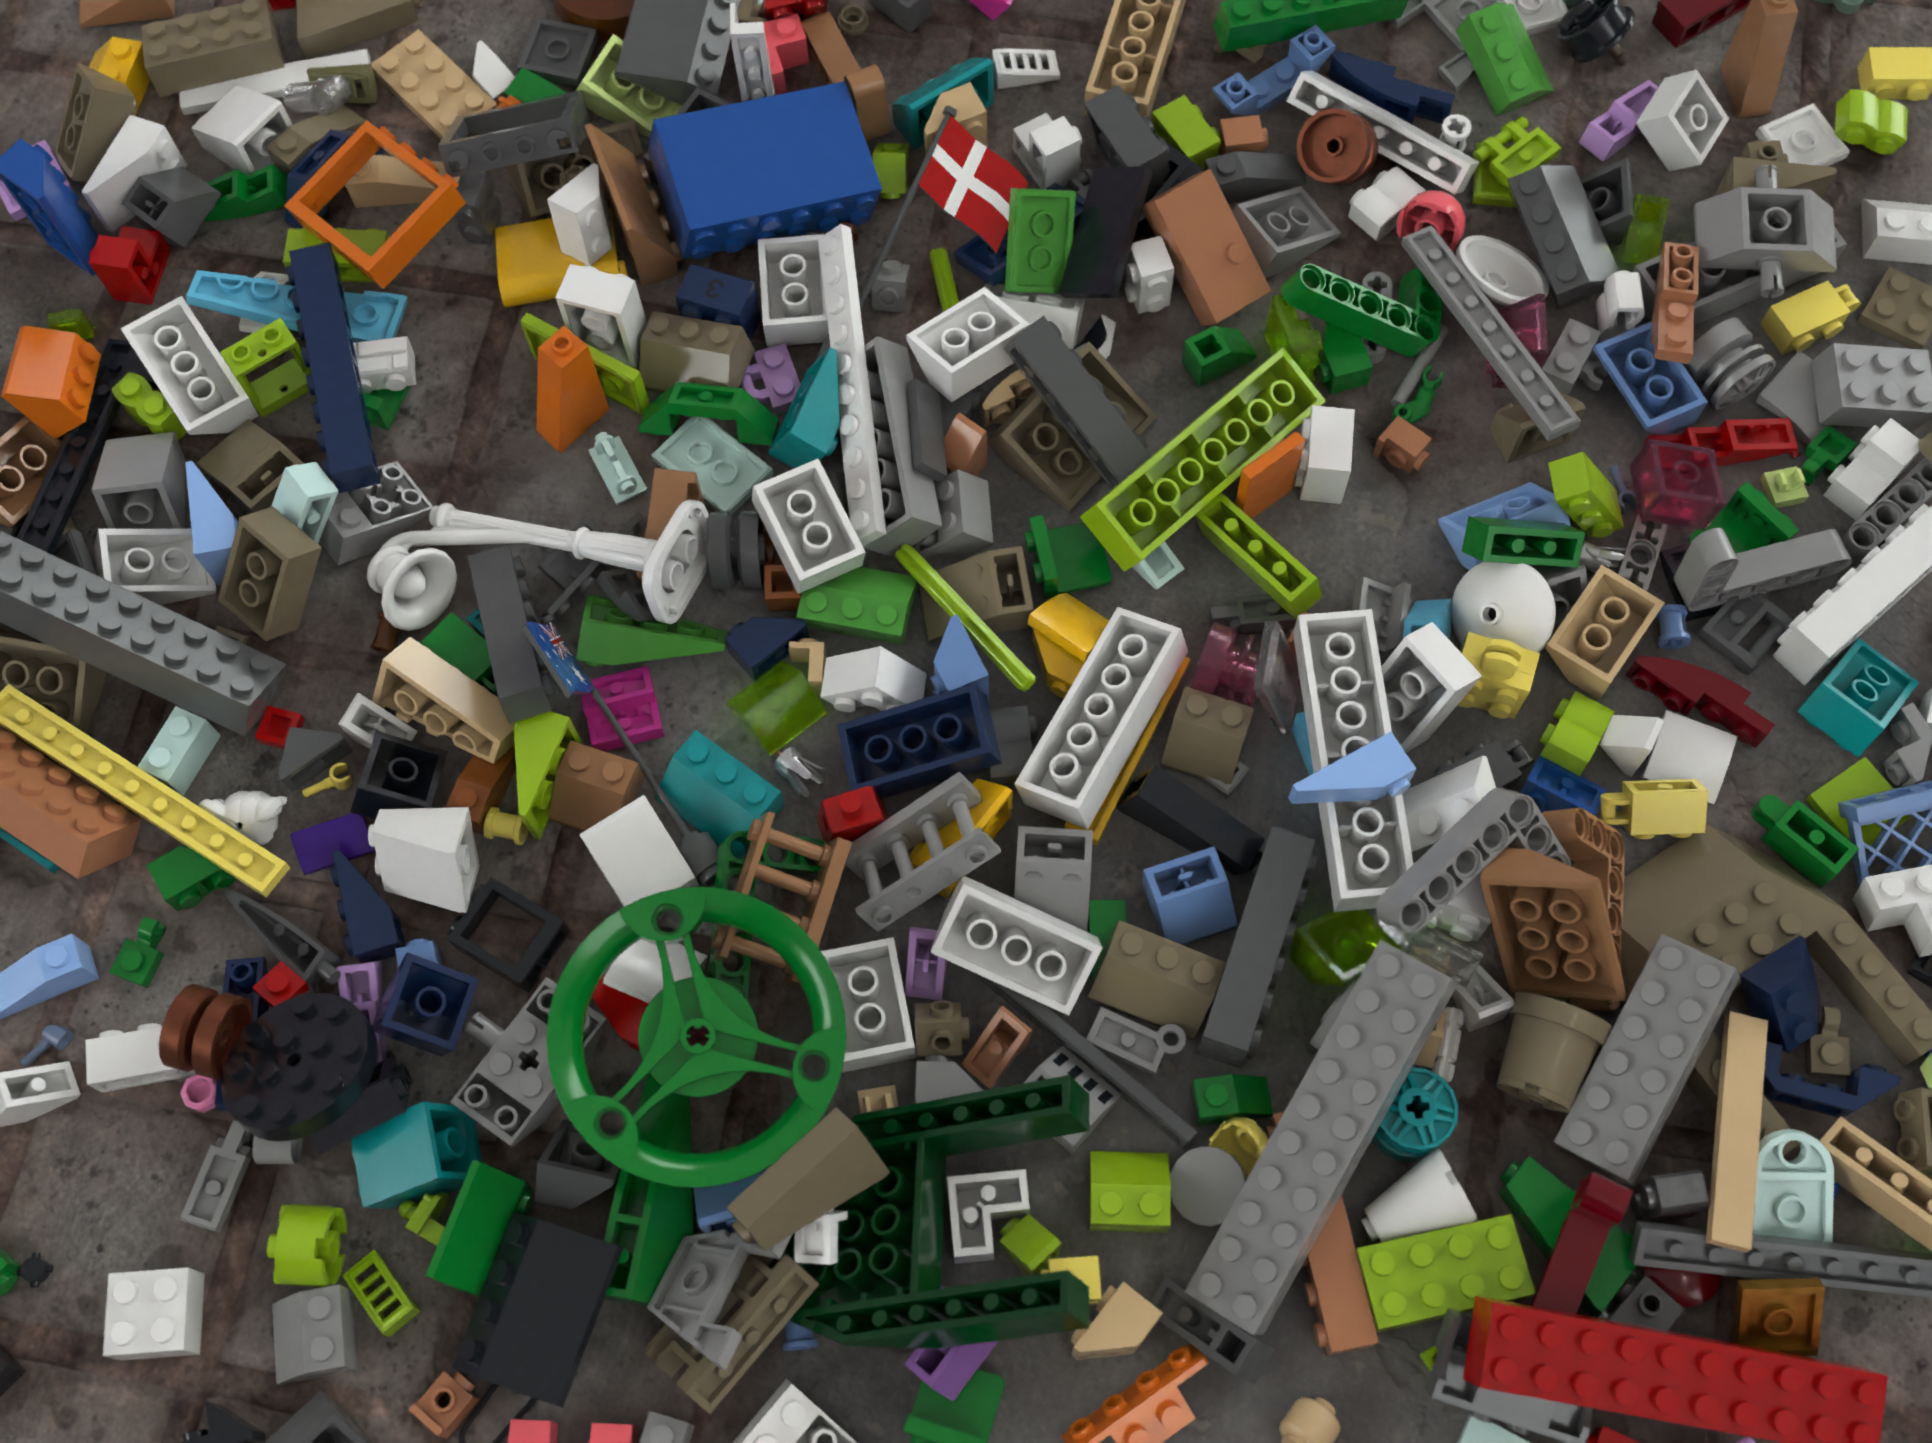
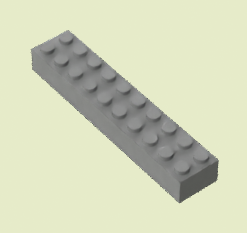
M1382 940L1379 941L1184 1292L1253 1336L1264 1335L1458 984L1452 978Z

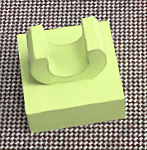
M1797 466L1765 472L1760 478L1767 500L1775 508L1804 503L1809 497L1804 485L1806 480L1801 468Z

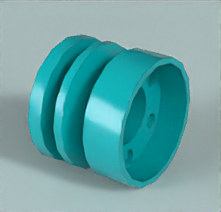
M1412 1067L1371 1141L1380 1152L1394 1160L1413 1162L1423 1159L1431 1151L1438 1149L1450 1137L1457 1123L1458 1103L1452 1088L1441 1076L1430 1070ZM1411 1104H1414L1415 1110H1422V1114L1418 1119L1415 1118L1414 1112H1407V1108Z

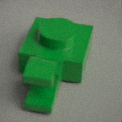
M1827 425L1807 446L1804 453L1810 457L1802 465V469H1804L1802 473L1806 480L1805 484L1810 486L1825 467L1834 472L1840 464H1843L1848 459L1858 443Z
M145 916L138 927L137 941L125 939L109 973L148 988L164 956V953L156 950V947L163 938L167 926Z

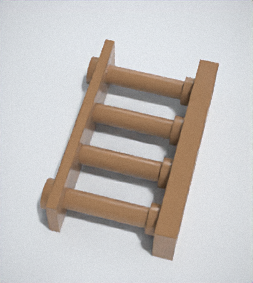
M768 811L761 815L759 819L754 818L750 825L747 840H750L751 844L735 891L748 895L753 879L756 878L805 896V900L809 902L805 916L800 915L798 918L787 913L784 914L799 925L819 947L852 842L837 837L831 840L828 845L824 844L821 847L771 828L775 813ZM765 843L816 860L817 865L821 866L817 880L812 879L809 882L759 864ZM725 925L716 928L711 941V948L715 949L712 959L717 961L724 960L728 957L729 951L732 950L782 968V972L786 974L783 984L795 988L802 987L790 966L772 948L736 936V928Z

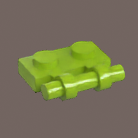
M1520 117L1516 121L1506 123L1502 126L1500 133L1494 137H1487L1480 143V148L1473 152V158L1480 163L1487 158L1494 159L1491 161L1488 170L1508 188L1509 178L1539 165L1548 164L1559 155L1561 146L1539 127L1527 133L1525 129L1529 127V122L1525 117ZM1508 142L1515 143L1509 149H1506L1504 147V145Z

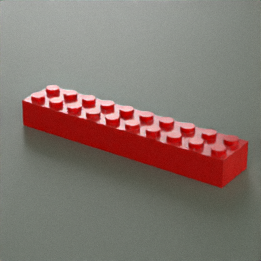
M1475 1295L1463 1380L1483 1389L1781 1443H1880L1888 1375L1854 1365Z

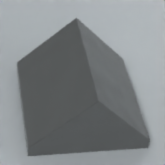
M1627 158L1580 179L1607 244H1622L1634 218L1630 161Z

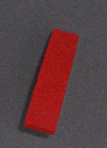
M1790 418L1725 420L1720 427H1687L1682 434L1649 435L1643 442L1651 472L1725 466L1787 454L1798 449Z

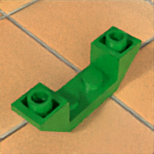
M676 382L646 407L639 423L638 431L641 433L672 436L680 415L719 420H736L738 442L772 446L780 424L779 419L743 388Z

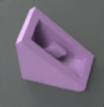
M910 927L905 996L942 1000L948 960L930 953L938 930Z

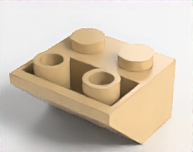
M971 82L941 93L924 129L925 156L945 116L942 113L945 106L955 108L957 114L954 119L978 142L987 147V111Z
M1124 1281L1118 1289L1111 1285L1103 1294L1102 1299L1096 1304L1095 1310L1099 1314L1093 1322L1089 1320V1328L1076 1330L1072 1335L1070 1342L1074 1344L1071 1355L1076 1360L1134 1354L1157 1324L1162 1312Z

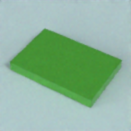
M1011 188L1005 277L1006 292H1059L1073 243L1076 191Z

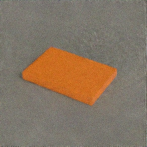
M1298 432L1292 433L1242 469L1235 505L1251 519L1293 489L1305 444V439Z

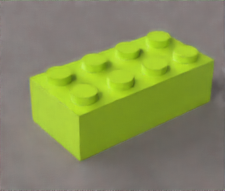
M1512 1214L1356 1249L1377 1333L1442 1319L1447 1308L1463 1313L1473 1312L1475 1295L1508 1302H1518L1536 1294Z

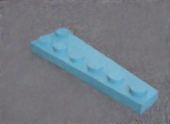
M196 271L186 294L187 304L265 324H270L281 317L289 330L298 332L296 320L301 319V314L296 313L291 298V293L296 292L295 286L277 284L275 279L249 278L243 275ZM364 290V294L344 292L354 343L396 338L407 307V296Z

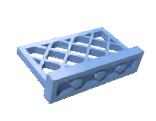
M1932 780L1838 803L1840 817L1847 819L1850 841L1859 848L1853 856L1858 887L1863 879L1869 876L1868 868L1875 857L1888 864L1883 874L1896 870H1905L1900 864L1911 848L1923 856L1917 867L1930 865L1932 862V844L1925 851L1914 843L1925 826L1932 830V823L1929 821L1932 816ZM1910 815L1917 822L1905 838L1893 829L1902 816ZM1874 823L1882 830L1872 846H1869L1863 842L1861 826ZM1890 834L1903 842L1892 860L1879 852Z

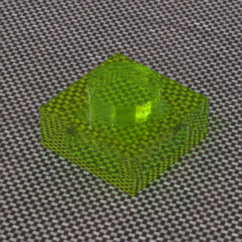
M65 309L61 312L47 313V325L50 329L74 332L83 339L94 338V326L82 309Z

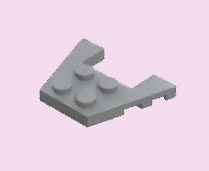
M1409 0L1402 17L1389 21L1398 29L1424 11L1461 51L1438 69V75L1456 94L1475 72L1456 29L1469 14L1495 3H1507L1504 0Z
M726 1229L683 1237L647 1309L716 1366L726 1370L742 1338L734 1328L714 1324L722 1311L734 1282L738 1279L740 1270L749 1254L780 1259L792 1235L765 1251L754 1239L747 1244L737 1232L729 1233Z

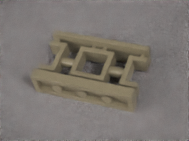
M754 1254L747 1256L740 1270V1275L734 1282L722 1307V1311L714 1323L717 1325L739 1298L744 1302L724 1325L725 1327L734 1328L742 1336L726 1370L716 1366L666 1324L643 1350L671 1378L686 1363L689 1368L676 1384L709 1414L719 1405L819 1285L802 1267L787 1255H784L772 1270L767 1265L773 1258Z

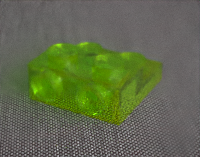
M1282 294L1274 295L1271 298L1264 330L1270 351L1273 355L1284 347L1313 383L1315 381L1314 369L1320 363L1318 354L1322 350L1321 335L1318 330L1313 329L1309 318L1298 321L1296 308L1287 304Z

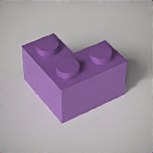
M998 1341L941 1349L916 1348L905 1365L930 1388L954 1402Z

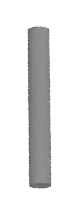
M1441 324L1439 338L1418 355L1390 402L1394 408L1407 402L1422 377L1423 371L1428 367L1448 334L1449 330L1446 326Z

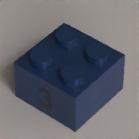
M690 264L676 294L680 316L741 326L751 342L761 320L754 282Z

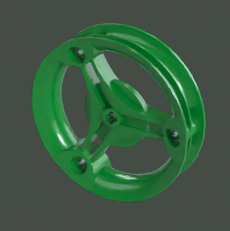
M712 887L677 888L646 896L621 908L598 925L578 946L562 972L552 997L546 1035L547 1058L552 1082L566 1115L587 1143L604 1158L637 1177L655 1183L695 1188L718 1186L750 1177L772 1166L817 1125L835 1093L842 1072L846 1048L845 1012L837 981L826 958L808 934L787 915L755 897L737 891ZM666 912H674L680 917L679 926L672 932H664L658 927L659 918ZM702 923L730 926L751 934L769 945L790 966L805 992L812 1018L813 1035L805 1040L802 1045L783 1041L758 1030L754 1012L744 996L731 985L721 980L704 976L691 940V935L697 931ZM642 939L657 945L663 975V989L655 995L646 1007L639 1026L638 1041L643 1061L627 1084L614 1097L598 1096L591 1082L584 1055L583 1036L588 1006L600 979L609 966L626 949ZM684 941L693 977L675 982L666 945ZM695 1027L698 1030H702L706 1027L709 1030V1034L705 1035L709 1039L705 1046L697 1043L692 1047L689 1044L688 1039L693 1038L691 1035H688L692 1028ZM758 1043L797 1052L793 1062V1070L753 1061ZM817 1055L824 1060L825 1071L820 1077L810 1078L803 1072L802 1064L808 1056ZM746 1072L775 1074L793 1079L797 1095L790 1106L769 1128L742 1144L714 1152L688 1153L668 1150L642 1139L639 1122L652 1108L674 1092L690 1097L715 1095L735 1085ZM651 1074L662 1087L633 1114L622 1101ZM614 1111L621 1115L623 1127L616 1135H609L602 1128V1120L607 1113Z

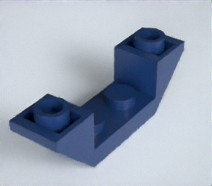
M330 129L287 174L286 203L356 131ZM381 147L374 155H383L384 149ZM324 206L317 215L322 217L328 211V208ZM285 208V222L288 226L296 229L303 228Z
M1767 1037L1763 1095L1769 1100L1840 1118L1849 1115L1900 1084L1901 1076L1889 1074L1886 1068L1874 1064H1864L1852 1071L1846 1080L1845 1093L1844 1089L1838 1085L1823 1083L1818 1086L1806 1083L1804 1077L1796 1074L1782 1073L1778 1075L1783 1045L1771 1043L1770 1038Z

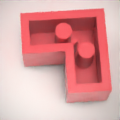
M798 14L764 22L775 95L787 93L783 70L809 63L807 40Z

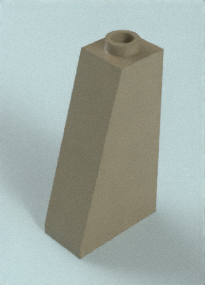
M296 0L297 40L306 60L313 59L418 22L417 8H422V0Z
M836 1107L727 1206V1209L736 1219L731 1226L747 1244L754 1239L765 1251L885 1178L890 1171L860 1129Z

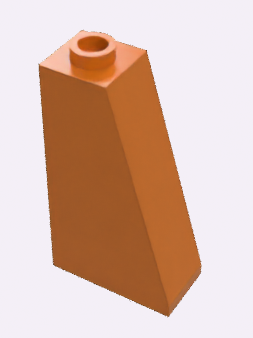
M564 325L538 347L536 431L560 454L610 410L588 345Z

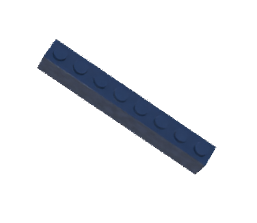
M330 243L289 251L291 265L286 266V271L291 286L296 287V292L291 293V298L296 313L301 314V319L296 320V325L301 340L306 341V347H301V352L306 367L311 368V374L306 375L310 393L312 396L316 395L317 401L311 403L316 423H321L322 431L317 432L318 443L321 451L326 452L327 460L322 461L323 471L331 481H334L339 493L381 484L337 259Z

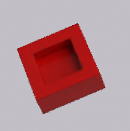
M268 705L254 738L259 743L284 749L289 728H302L305 718L302 714Z
M282 961L252 987L256 995L271 1008L300 994H305L310 990L307 983Z

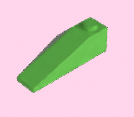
M587 594L576 660H581L590 666L600 667L604 664L612 666L720 652L725 649L724 638H726V631L687 619L679 620L673 624L656 621V619L638 622L620 610L610 598Z

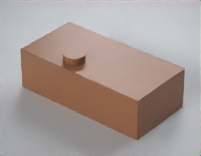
M1211 169L1194 174L1143 204L1142 211L1155 237L1162 236L1174 266V274L1201 326L1217 324L1272 291Z

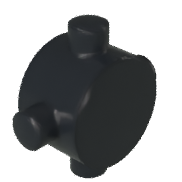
M38 1252L32 1253V1257L24 1261L21 1268L17 1270L18 1276H22L25 1280L31 1282V1288H38L39 1283L45 1281L49 1274L54 1271L53 1264L49 1265L46 1260L40 1259L41 1253Z

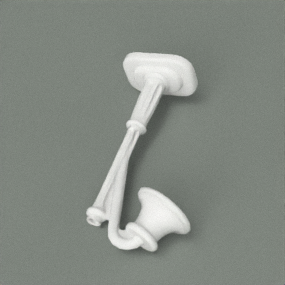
M686 500L678 506L659 539L654 540L624 534L590 531L586 527H581L577 531H569L455 509L452 504L445 502L431 509L429 521L434 526L431 530L403 532L385 542L371 559L366 577L369 586L375 592L382 594L381 605L384 616L393 627L405 631L421 629L437 620L448 607L455 593L457 573L454 561L446 552L431 547L419 549L409 554L408 550L411 547L528 543L570 551L579 560L588 558L626 569L642 571L643 593L651 614L656 621L673 624L683 614L709 568L707 544L709 514L702 502Z

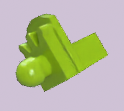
M440 1191L435 1196L426 1193L418 1206L412 1200L403 1201L399 1205L398 1211L403 1219H409L405 1227L438 1246L445 1226L437 1221L449 1204L450 1196L445 1191Z

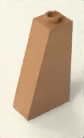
M1751 0L1720 65L1738 119L1769 115L1771 112L1798 15V9L1794 0Z

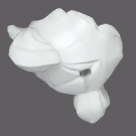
M258 790L238 791L225 800L204 799L198 803V806L253 842L263 846L273 838V833L278 828V815L282 812V807L287 803L288 797H272L268 793Z

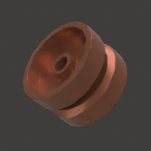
M1337 108L1319 111L1307 119L1299 132L1296 144L1298 161L1306 174L1317 181L1341 186L1356 183L1366 176L1376 162L1379 149L1377 134L1369 121L1356 113Z
M197 984L184 987L168 1009L161 1028L159 1057L163 1065L186 1072L194 1069L198 1075L221 1081L223 1065L231 1049L241 1036L243 1029L253 1022V1007L250 1000L227 992L219 995L218 991Z

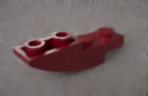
M1638 656L1625 674L1636 687L1643 691H1649L1661 699L1668 709L1687 716L1691 709L1696 707L1706 719L1721 724L1730 730L1733 735H1736L1737 740L1750 744L1755 748L1775 726L1774 723L1744 704L1751 692L1735 682L1699 666L1661 657Z

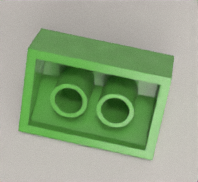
M1495 3L1473 12L1456 29L1496 117L1551 94L1554 91L1514 4Z
M860 566L803 591L796 617L797 619H802L810 629L905 646L918 581L910 575Z

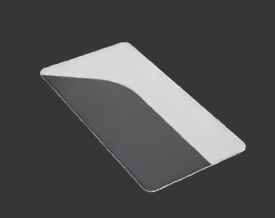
M1101 315L1078 347L1090 342L1107 359L1111 352L1116 322L1105 315Z

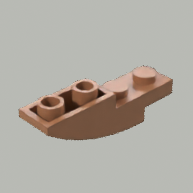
M1664 242L1651 326V344H1654V359L1689 364L1693 356L1694 304L1698 297L1699 247L1671 242Z

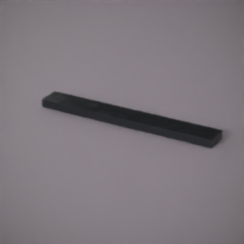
M109 339L100 358L86 422L65 433L17 539L53 555L121 405L114 396L112 388L123 378L126 366L134 351L129 341Z

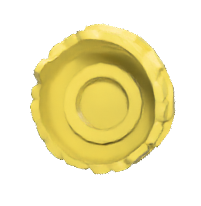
M1232 1117L1219 1125L1217 1131L1209 1139V1147L1222 1148L1233 1154L1244 1167L1245 1178H1248L1269 1139L1266 1133L1256 1124L1257 1122L1245 1117Z

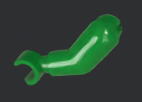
M1432 365L1426 367L1422 374L1423 387L1419 388L1416 398L1406 404L1397 405L1392 412V420L1394 421L1399 415L1410 424H1413L1427 416L1435 396L1434 390L1438 389L1442 384L1443 370L1437 380L1429 381L1426 377L1429 376Z

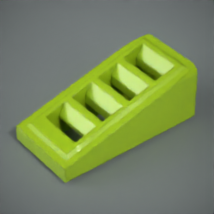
M375 1249L342 1275L371 1320L384 1336L390 1338L421 1312V1309ZM374 1264L378 1270L362 1283H359L356 1278ZM383 1276L385 1282L368 1295L365 1290ZM391 1288L393 1294L376 1306L374 1301ZM399 1300L402 1305L385 1318L382 1313Z

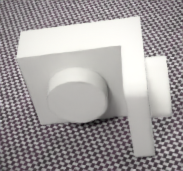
M832 1209L795 1232L794 1261L796 1263L826 1265L838 1263V1221L847 1219V1211Z

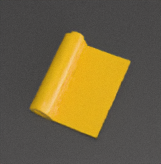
M609 208L613 248L591 266L605 273L628 276L625 260H618L612 210ZM552 218L495 227L498 285L505 308L556 299L555 297L569 265H586L561 252Z

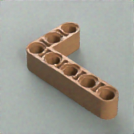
M829 11L801 21L807 40L808 52L825 84L846 82L866 142L888 134L889 118L886 86L878 66L873 64L860 69Z
M1583 808L1544 811L1542 815L1569 859L1574 861V868L1600 878L1621 969L1625 862L1623 838L1616 829ZM1569 997L1571 1005L1588 1012L1615 1011L1620 1005V1001Z

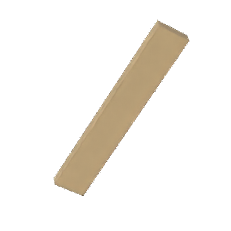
M1729 1011L1724 1015L1706 1243L1746 1253L1752 1250L1768 1020Z

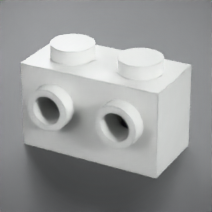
M1161 235L1134 242L1131 246L1126 265L1124 289L1128 302H1134L1138 314L1148 311L1157 312L1166 306H1170L1174 266Z

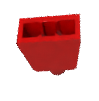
M866 786L821 801L817 822L823 841L827 844L837 837L853 842L887 820L889 816L883 799L874 787Z

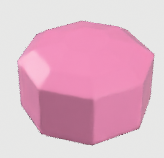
M198 1074L187 1078L180 1092L185 1106L202 1113L215 1108L217 1080Z

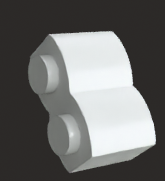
M1398 166L1388 172L1384 170L1374 179L1372 186L1366 190L1362 188L1353 195L1349 202L1351 207L1348 217L1374 240L1378 241L1396 227L1397 218L1405 204L1418 193L1426 192V190Z
M1617 271L1606 279L1604 293L1598 297L1595 304L1598 330L1601 332L1599 337L1600 343L1634 329L1635 325L1643 319L1645 310L1638 272Z

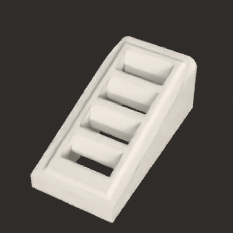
M992 50L993 70L997 89L1060 80L1054 50ZM1042 62H1048L1049 70L1043 69ZM1030 64H1035L1036 69H1031ZM1023 65L1024 69H1018V66Z

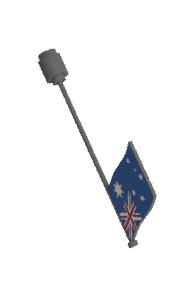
M550 614L543 617L540 621L541 624L531 621L527 622L522 626V630L565 696L568 698L572 694L585 696L591 693L635 762H638L641 771L684 835L678 850L696 877L697 882H701L704 887L714 885L718 846L708 832L700 833L698 830L689 831L555 626L556 620L553 615Z

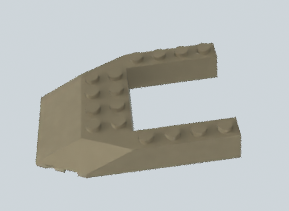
M1706 823L1705 833H1692L1691 837L1681 838L1624 877L1621 973L1627 997L1625 1001H1621L1623 1005H1625L1661 934L1735 967L1739 974L1798 936H1802L1806 939L1807 947L1812 957L1903 1066L1932 1049V1012L1848 912L1783 861ZM1739 979L1734 990L1740 985H1742L1741 979ZM1712 1031L1686 1084L1716 1121L1722 1042ZM1764 1095L1762 1098L1760 1140L1774 1131L1791 1129ZM1793 1140L1786 1143L1783 1148V1156L1798 1146L1799 1142Z

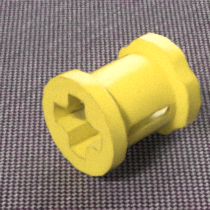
M491 807L487 812L484 822V837L486 839H493L494 837L514 840L515 845L520 846L525 843L529 829L521 816L500 812L499 807Z

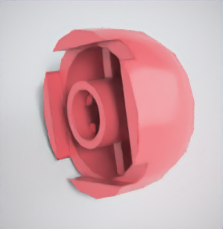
M1430 190L1418 193L1405 204L1399 213L1396 221V231L1399 239L1432 225L1453 252L1460 243L1466 228V217L1461 204L1452 195L1444 191Z

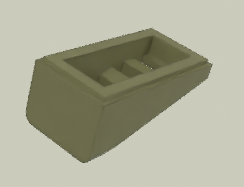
M372 64L307 69L314 101L376 103L379 93ZM318 78L325 80L327 91H321ZM331 79L337 80L339 90H334ZM344 80H349L351 89L345 88ZM356 80H361L363 88L357 87Z

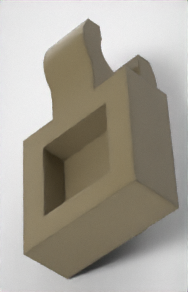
M1823 1007L1822 1011H1819L1818 1033L1805 1041L1806 1075L1846 1078L1851 1075L1849 1037L1838 1036L1841 1022L1840 1008Z

